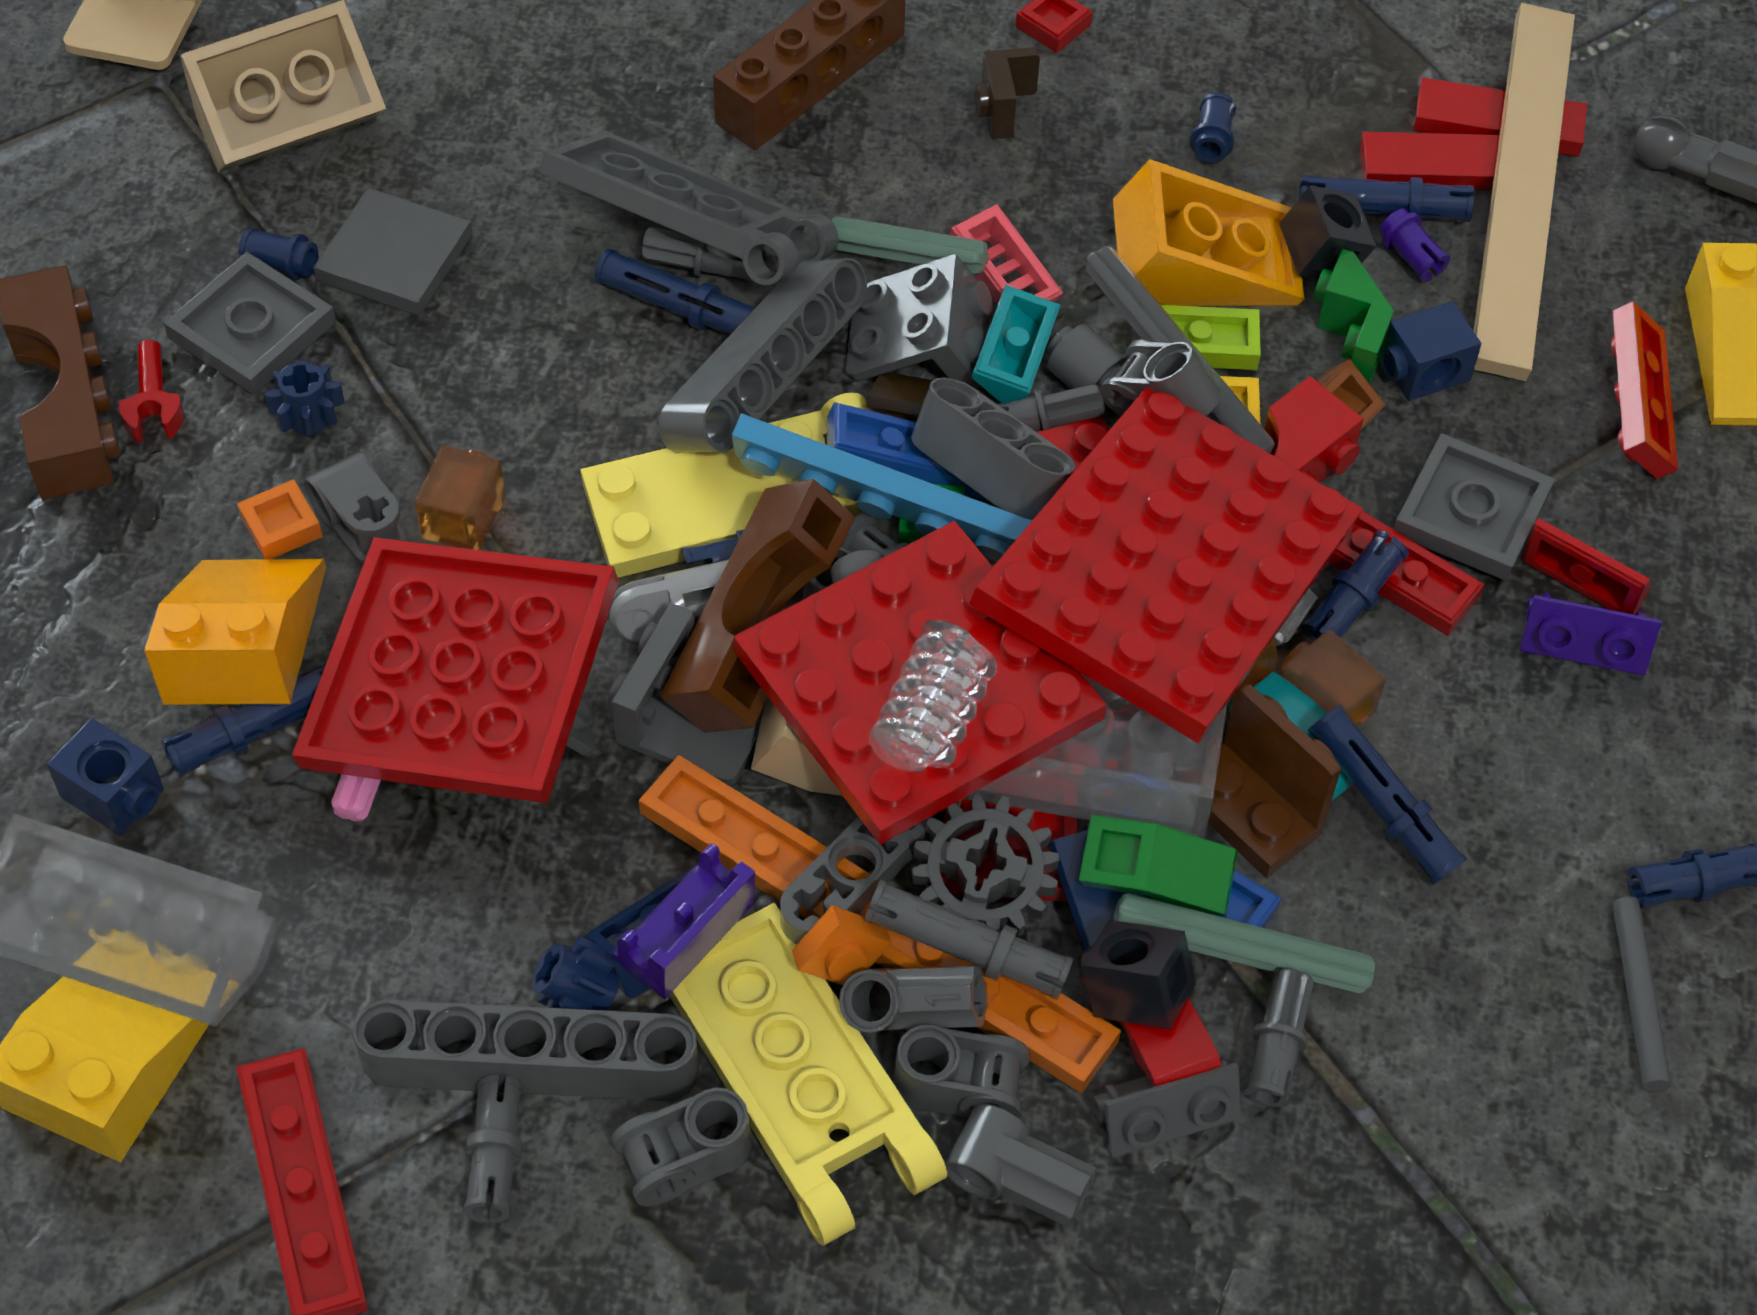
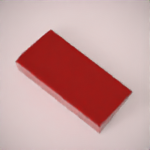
M1540 518L1534 523L1521 559L1523 562L1610 610L1633 615L1637 612L1652 588L1649 578Z

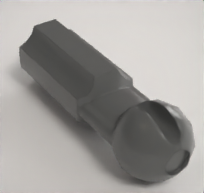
M1671 115L1654 116L1641 124L1634 140V149L1640 161L1649 168L1660 170L1676 168L1703 178L1706 185L1757 203L1756 150L1726 139L1717 142L1690 132L1683 122Z

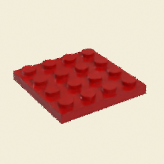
M955 521L733 636L734 652L880 845L1105 718L1107 704L1078 670L969 605L976 586L993 566Z
M374 537L293 750L292 756L301 769L548 804L619 583L615 568L613 566Z

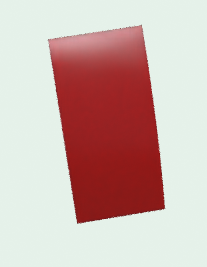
M1189 998L1171 1029L1118 1021L1128 1035L1134 1059L1154 1087L1222 1066L1219 1054Z

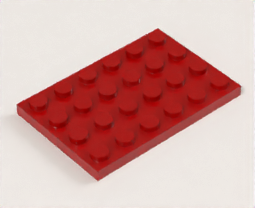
M1146 387L979 582L969 605L1199 744L1351 531L1363 508L1346 499L1336 490L1324 486L1288 465L1283 459L1271 455L1235 434L1230 428L1218 424L1189 406L1183 405L1177 397L1163 392L1156 393Z

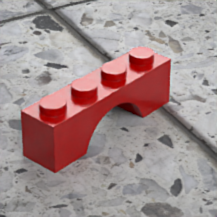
M1309 376L1269 407L1264 429L1274 440L1273 456L1283 459L1288 465L1320 483L1331 473L1336 475L1342 474L1356 460L1360 452V447L1357 443L1364 418Z

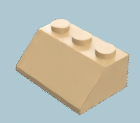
M344 0L180 55L196 118L218 173L375 119L386 110Z

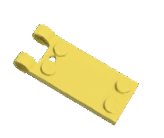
M844 393L831 398L820 411L769 424L827 445V415L834 402L868 410L869 407H866L867 402L862 395L858 393ZM734 447L726 452L675 453L665 448L580 469L582 484L607 565L615 568L618 578L683 562L685 559L682 547H692L736 538V531L745 529L765 488L795 483L799 480L779 472L770 477L749 470L740 462L741 458L735 457ZM834 493L833 497L854 516L864 513L857 507V501Z
M773 903L739 920L669 996L683 1019L690 1023L695 1031L697 1042L725 1087L738 1094L746 1104L751 1129L795 1198L809 1231L821 1246H824L855 1229V1221L841 1191L829 1177L830 1173L883 1144L888 1150L891 1162L899 1178L913 1195L947 1178V1170L937 1146L922 1128L861 1033L849 1025L843 1017L839 1000L826 980L798 971L792 954V950L797 944L790 941L784 934L781 927L780 910ZM835 1129H843L849 1134L848 1137L839 1142H835L829 1137L830 1133Z

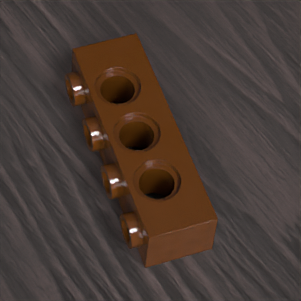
M812 0L713 75L715 123L756 151L904 35L906 0Z

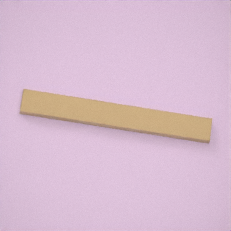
M1526 3L1520 4L1515 17L1473 330L1482 343L1474 370L1522 381L1527 380L1533 365L1575 14Z

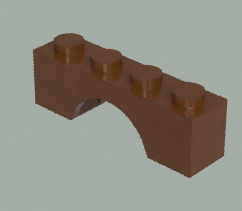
M67 265L0 279L2 323L16 362L40 365L59 374L58 380L49 395L37 406L19 416L27 463L41 500L115 484L110 459L121 457V452L113 422L103 423L101 413L112 411L103 375L97 377L93 375L92 368L102 366L103 363L94 330L85 332L83 323L94 321L86 287L74 288Z
M810 479L765 488L660 695L663 700L704 733L753 728L768 696L734 652L733 636L779 613L801 587L814 577L830 569L855 519V516L816 480Z

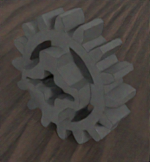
M974 794L970 811L963 812L960 806L954 803L947 807L948 822L946 824L931 817L926 822V833L933 842L916 841L914 846V857L928 864L912 868V882L921 886L929 885L921 893V898L999 930L1000 927L1008 925L1017 929L1016 936L1019 937L1024 934L1025 922L1023 915L1025 913L1039 920L1045 915L1046 905L1038 895L1055 896L1058 881L1049 875L1043 874L1058 869L1059 853L1042 852V849L1050 843L1052 834L1050 829L1047 827L1032 832L1030 826L1034 811L1028 807L1016 817L1009 814V797L1002 796L997 802L995 809H986L981 794ZM983 829L982 832L965 841L956 839L966 832ZM1008 835L1020 844L1030 864H1027L1026 858L1014 854L1007 842ZM994 847L993 861H995V869L990 872L988 879H984L981 890L976 891L978 878L976 876V868H979L982 860L987 858L989 848ZM940 872L945 873L946 879L957 882L964 895L962 902L957 900L948 891ZM1005 896L1016 898L1005 906L988 909L990 904Z

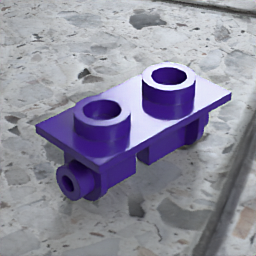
M1543 592L1542 596H1529L1524 618L1527 623L1520 644V651L1645 676L1660 630L1661 620L1645 617V613L1640 611L1633 615L1552 599L1549 593Z

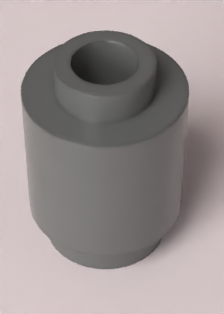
M1080 324L1075 328L1070 326L1064 327L1054 336L1047 348V354L1050 356L1047 369L1070 389L1092 384L1101 387L1107 378L1116 376L1127 360L1123 354L1087 324ZM1104 403V405H1105V410L1110 409V408Z

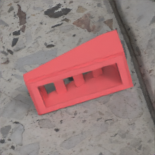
M997 204L951 228L949 235L977 239L984 242L988 241L993 246L987 249L989 260L988 264L985 265L983 273L974 276L978 281H983L987 285L992 300L997 305L1005 284L1019 290L1031 285L1038 291V293L1034 294L1038 297L1052 302L1061 299L1063 295L1062 290ZM1000 256L1007 260V262L997 267L991 262ZM1017 270L1021 277L1007 283L1003 277Z

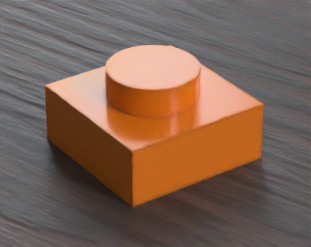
M294 479L237 503L240 517L264 559H274L323 537L320 523Z
M832 905L792 950L798 971L844 985L846 980L856 972L868 970L892 944L887 929L872 922L871 924L865 922L864 916Z

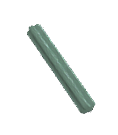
M1130 893L1123 894L1114 910L1113 921L1185 931L1189 951L1279 973L1282 968H1293L1299 972L1309 974L1315 983L1358 994L1370 988L1374 979L1375 960L1369 954Z

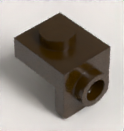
M1036 47L983 52L982 82L975 84V106L978 117H987L991 139L1013 138L1016 96L1033 95L1037 92L1040 56Z

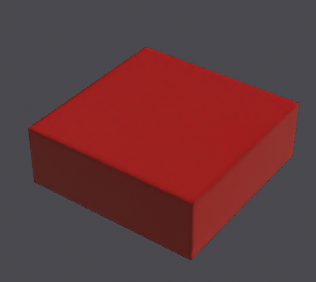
M1032 0L1017 12L1016 28L1055 53H1058L1091 26L1093 11L1076 0Z

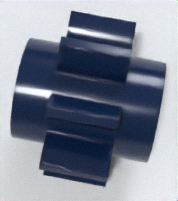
M298 360L287 365L281 372L275 371L273 373L276 389L265 392L269 413L278 416L280 428L283 432L292 429L295 432L313 436V434L322 431L329 424L335 425L337 423L334 407L344 404L345 400L341 382L332 381L330 368L327 364L318 367L314 363Z
M578 936L573 947L566 944L551 946L541 957L533 975V989L540 993L537 1002L545 1005V1008L607 1011L616 996L619 985L618 974L611 970L614 966V961L606 958L607 949L582 936Z

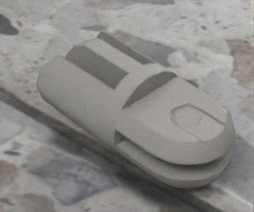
M729 559L631 581L619 587L615 592L608 614V619L614 632L630 643H639L646 627L651 622L658 624L670 603L694 611L696 626Z

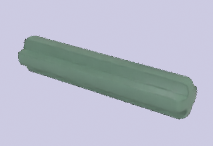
M842 216L834 217L831 220L837 229L839 238L836 251L914 265H922L957 254L973 275L982 274L985 265L988 264L987 244L982 240Z

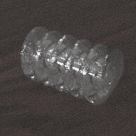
M928 620L921 628V636L911 648L909 659L900 670V678L890 690L889 700L882 706L879 712L878 722L869 732V744L874 753L886 764L910 772L924 771L927 766L939 768L951 765L956 758V747L954 745H959L965 740L967 735V726L965 724L975 719L977 714L976 703L986 696L987 681H990L997 673L998 663L993 654L960 626L943 620Z

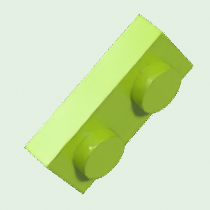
M1161 305L1213 368L1258 370L1261 356L1260 316L1258 309Z

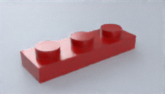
M1632 301L1613 310L1615 336L1611 338V348L1617 360L1618 382L1615 384L1614 390L1616 399L1621 407L1622 429L1619 430L1618 439L1623 453L1631 462H1638L1651 475L1659 479L1678 471L1665 330Z

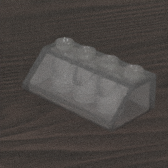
M14 813L0 844L1 957L214 1027L219 1024L261 975L286 909L262 892Z

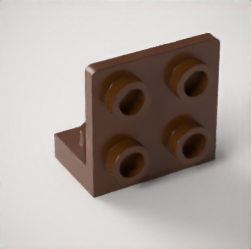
M1246 682L1235 692L1224 743L1177 779L1175 793L1267 879L1322 834L1341 768L1330 749L1324 743L1314 738L1310 739L1288 719L1285 710L1274 698L1262 695L1250 683Z

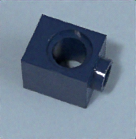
M1454 301L1390 321L1385 344L1380 352L1381 366L1386 377L1390 381L1396 382L1406 399L1411 401L1471 381L1482 343Z
M92 717L46 764L58 793L63 800L119 836L135 820L142 819L151 812L158 801L159 794L164 790L152 755ZM119 777L113 782L102 784L109 778Z

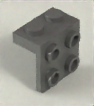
M957 254L868 282L866 298L861 307L853 314L851 320L846 372L853 380L861 381L933 359L950 379L964 382L971 387H982L971 377L987 336L988 318L993 311L992 296L987 285L975 278Z
M670 603L659 623L651 622L644 630L638 645V658L629 673L625 671L620 672L611 687L608 696V707L612 708L616 743L667 764H671L680 755L731 786L738 781L755 751L764 706L753 728L704 733L660 697L695 628L694 611Z

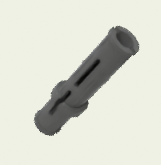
M880 880L870 902L872 905L867 910L865 922L875 923L974 965L981 966L987 969L984 976L995 981L1001 975L1050 995L1055 1000L1058 999L1074 958L1062 956L1016 937L1017 929L1004 925L1001 931L891 886L884 880Z

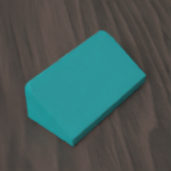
M1005 284L971 378L1001 403H1008L1028 397L1061 305Z

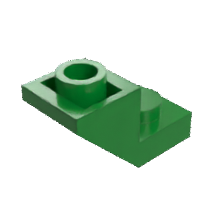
M1342 249L1334 270L1323 268L1315 289L1313 302L1322 304L1317 328L1346 337L1341 358L1350 359L1367 382L1371 384L1394 310L1355 253Z
M1091 814L1079 881L1087 887L1147 895L1157 901L1226 917L1238 851L1235 848L1160 824Z

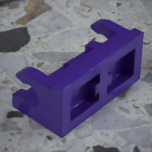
M709 844L700 853L699 863L634 931L627 930L617 941V949L613 952V959L663 999H666L754 905L755 871L742 861L732 871L728 870L719 860L720 850L715 844Z

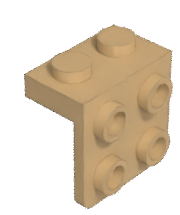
M83 0L64 35L65 48L69 53L156 70L165 69L172 62L203 0Z

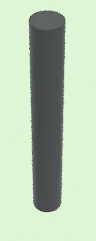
M1622 897L1616 899L1612 903L1642 1086L1648 1092L1664 1091L1671 1086L1640 902L1635 897Z

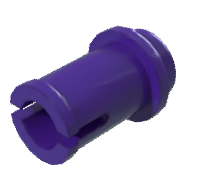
M1399 209L1389 215L1379 228V232L1383 236L1382 245L1388 250L1395 249L1417 274V278L1421 282H1428L1432 280V275L1428 270L1431 269L1437 277L1449 264L1450 256L1420 226L1422 219L1418 213H1409L1406 209Z

